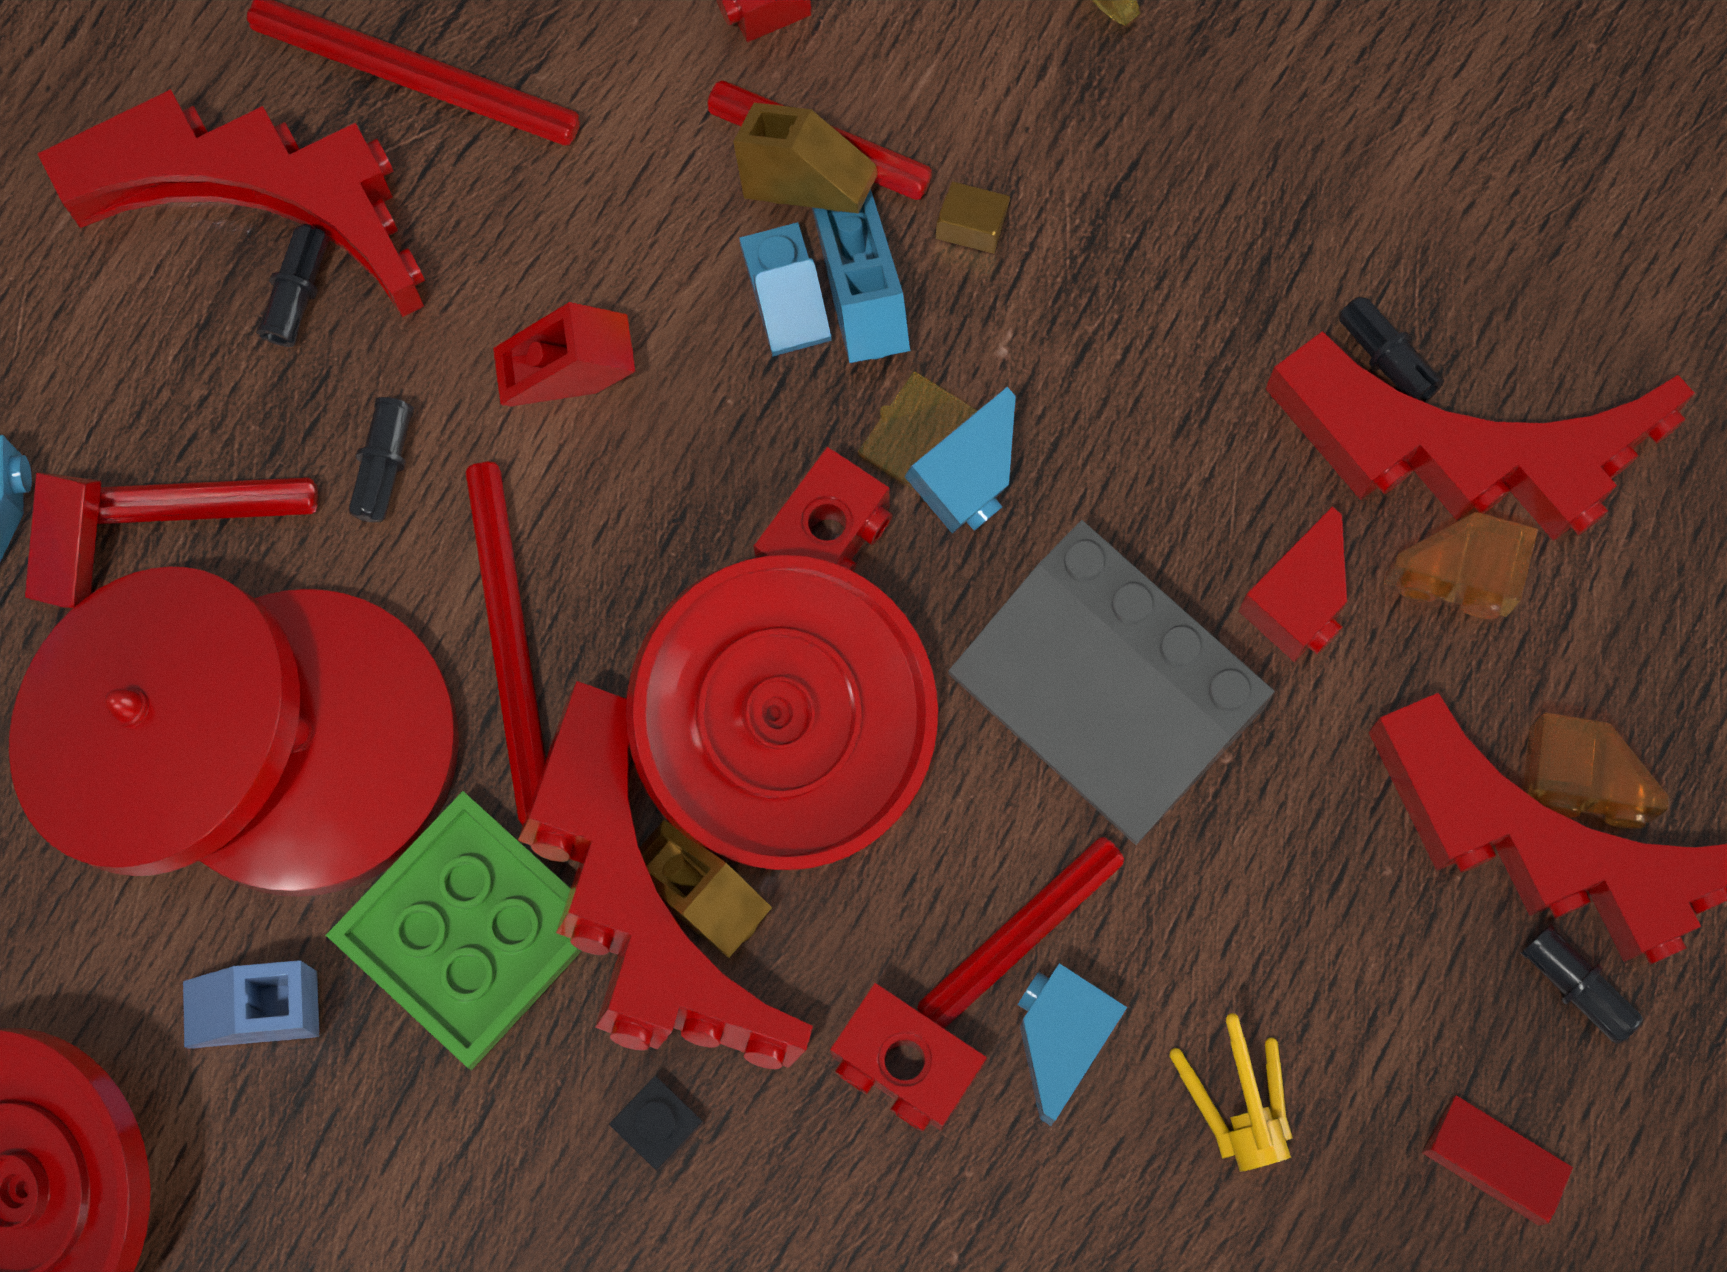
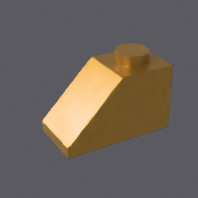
M666 820L662 821L639 848L656 891L667 908L728 958L743 942L753 935L758 924L772 909L726 862L703 846L689 840Z

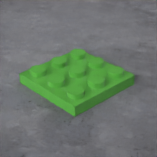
M464 791L457 796L326 934L337 947L471 1071L582 952L571 944V938L556 933L571 889Z

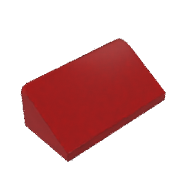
M41 472L36 473L25 598L73 609L91 594L101 491L100 480Z
M1457 1095L1452 1098L1422 1151L1427 1157L1538 1226L1550 1223L1573 1169L1572 1166Z

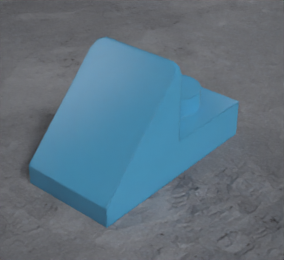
M798 222L740 237L741 251L772 356L831 341V333L815 263L812 258L808 257Z

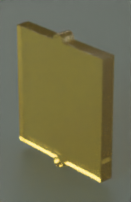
M914 371L891 405L881 407V419L859 449L858 456L917 492L904 477L910 467L973 416L977 410Z

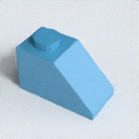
M1008 387L914 463L904 476L952 534L966 522L975 531L1003 507L996 497L1009 485L1016 398Z
M1060 963L1050 978L1038 972L1018 1003V1006L1028 1011L1020 1025L1039 1118L1049 1126L1053 1125L1127 1009L1126 1006Z

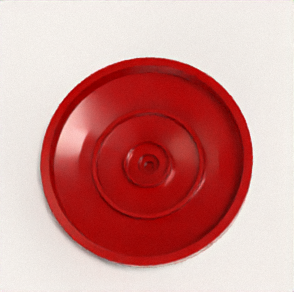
M795 555L764 556L732 564L702 577L682 591L657 617L641 644L631 671L626 703L627 735L633 761L648 795L666 819L689 840L703 846L711 853L723 859L742 865L774 870L808 869L836 862L867 847L882 836L911 804L926 776L934 752L938 726L937 690L926 650L917 632L893 600L877 586L857 573L826 560Z
M169 566L134 572L110 582L83 599L54 627L33 657L23 677L11 717L9 732L10 772L20 805L33 827L49 844L65 855L103 871L129 876H147L172 872L211 855L227 844L246 827L266 803L280 780L294 745L300 711V682L293 650L285 632L276 618L254 597L217 575L188 567Z
M299 589L266 594L255 599L267 608L285 632L293 650L298 669L300 711L294 745L279 782L256 816L227 844L199 861L222 877L258 892L296 897L323 895L359 885L379 875L391 867L436 820L448 796L457 765L459 734L456 709L443 673L425 645L412 630L381 607L361 598L328 590Z
M0 1028V1272H134L147 1234L151 1187L145 1145L138 1123L128 1102L107 1072L78 1047L42 1031L26 1028Z

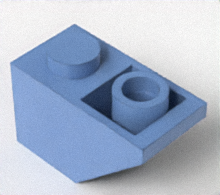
M301 960L233 966L183 981L184 1047L187 1049L319 1037L317 971Z

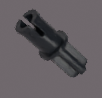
M302 224L294 229L280 271L272 273L269 279L273 288L260 325H258L256 334H259V337L283 347H293L295 345L299 326L309 299H315L318 294V289L314 286V282L329 242L328 234L325 231L308 224Z
M1357 297L1349 302L1340 312L1339 321L1371 356L1369 365L1374 371L1381 369L1401 393L1427 402L1443 386L1444 381L1424 362L1410 345L1411 336L1407 332L1398 333L1369 299Z
M390 397L376 398L375 410L365 447L359 448L356 452V458L360 461V466L348 509L353 517L370 523L382 522L386 518L397 472L403 471L406 465V461L401 455L410 418H412L414 413V407L402 400Z
M1550 924L1523 949L1521 954L1525 958L1527 957L1564 994L1560 999L1564 1004L1572 1001L1612 1042L1619 1044L1625 1041L1641 1025L1643 1020L1641 1014L1599 974L1603 969L1599 963L1592 966Z

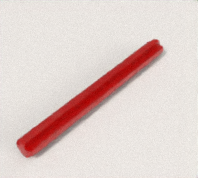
M253 0L251 8L247 12L246 20L253 31L564 146L571 145L578 133L580 120L576 111L274 0Z
M487 461L469 465L465 473L518 820L523 825L546 758L502 476L497 463Z

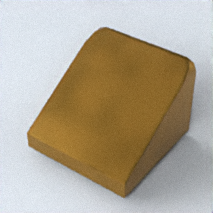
M952 181L937 220L936 239L994 254L1010 202V196Z

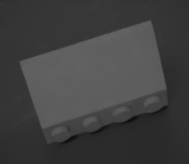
M1083 520L1034 568L948 671V674L1135 845L1151 831L1259 716L1275 692Z

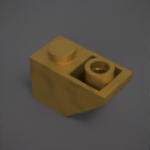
M754 102L733 140L744 199L859 214L877 176L876 164L812 109Z

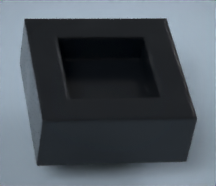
M654 1076L609 1123L657 1172L705 1124L657 1076Z

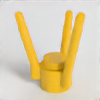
M1230 1013L1226 1017L1230 1043L1248 1109L1247 1113L1230 1117L1233 1131H1229L1182 1051L1178 1048H1173L1170 1051L1169 1056L1178 1070L1181 1079L1216 1137L1222 1159L1235 1155L1239 1171L1243 1172L1291 1158L1286 1140L1293 1137L1286 1117L1279 1048L1275 1038L1270 1037L1265 1041L1269 1109V1107H1262L1239 1017L1234 1013Z

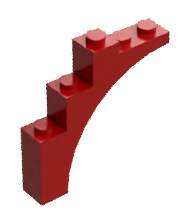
M170 89L37 153L62 204L79 228L124 211L171 202H223L262 209L300 224L312 225L325 231L330 241L346 250L378 281L402 317L424 307L415 286L424 282L425 279L409 248L397 253L389 238L390 235L398 232L384 203L393 198L384 176L394 172L378 139L376 138L366 143L356 123L299 149L287 124L283 122L274 127L263 106L208 132L194 105L182 110Z
M1323 331L1273 368L1265 388L1360 500L1377 488L1383 494L1390 492L1414 471L1456 520H1459L1473 508L1480 515L1486 513L1511 492L1553 541L1570 528L1578 536L1581 535L1608 512L1602 503L1617 486L1612 478L1621 473L1638 458L1639 455L1633 448L1648 437L1658 444L1675 431L1686 420L1680 411L1695 394L1684 380L1677 375L1637 400L1593 416L1549 423L1494 422L1444 411L1397 391L1357 365Z
M576 681L564 706L518 841L531 845L532 850L543 858L558 862H565L569 859L579 862L556 933L571 938V944L581 951L595 955H606L609 952L618 955L595 1028L611 1033L610 1039L616 1044L640 1051L647 1050L649 1047L659 1049L671 1034L673 1028L681 1030V1036L693 1044L709 1048L718 1047L721 1044L744 1052V1058L756 1066L767 1069H780L782 1066L789 1068L807 1050L813 1026L766 1005L729 979L684 934L657 893L637 845L628 800L629 740L626 722L627 699Z
M1439 693L1380 717L1368 732L1436 871L1456 863L1460 873L1471 870L1494 859L1496 854L1492 847L1495 846L1529 916L1550 908L1554 918H1559L1591 903L1586 893L1588 891L1623 962L1645 954L1651 965L1687 949L1681 937L1701 927L1696 915L1727 902V844L1694 848L1639 843L1590 829L1543 806L1504 777L1465 736Z

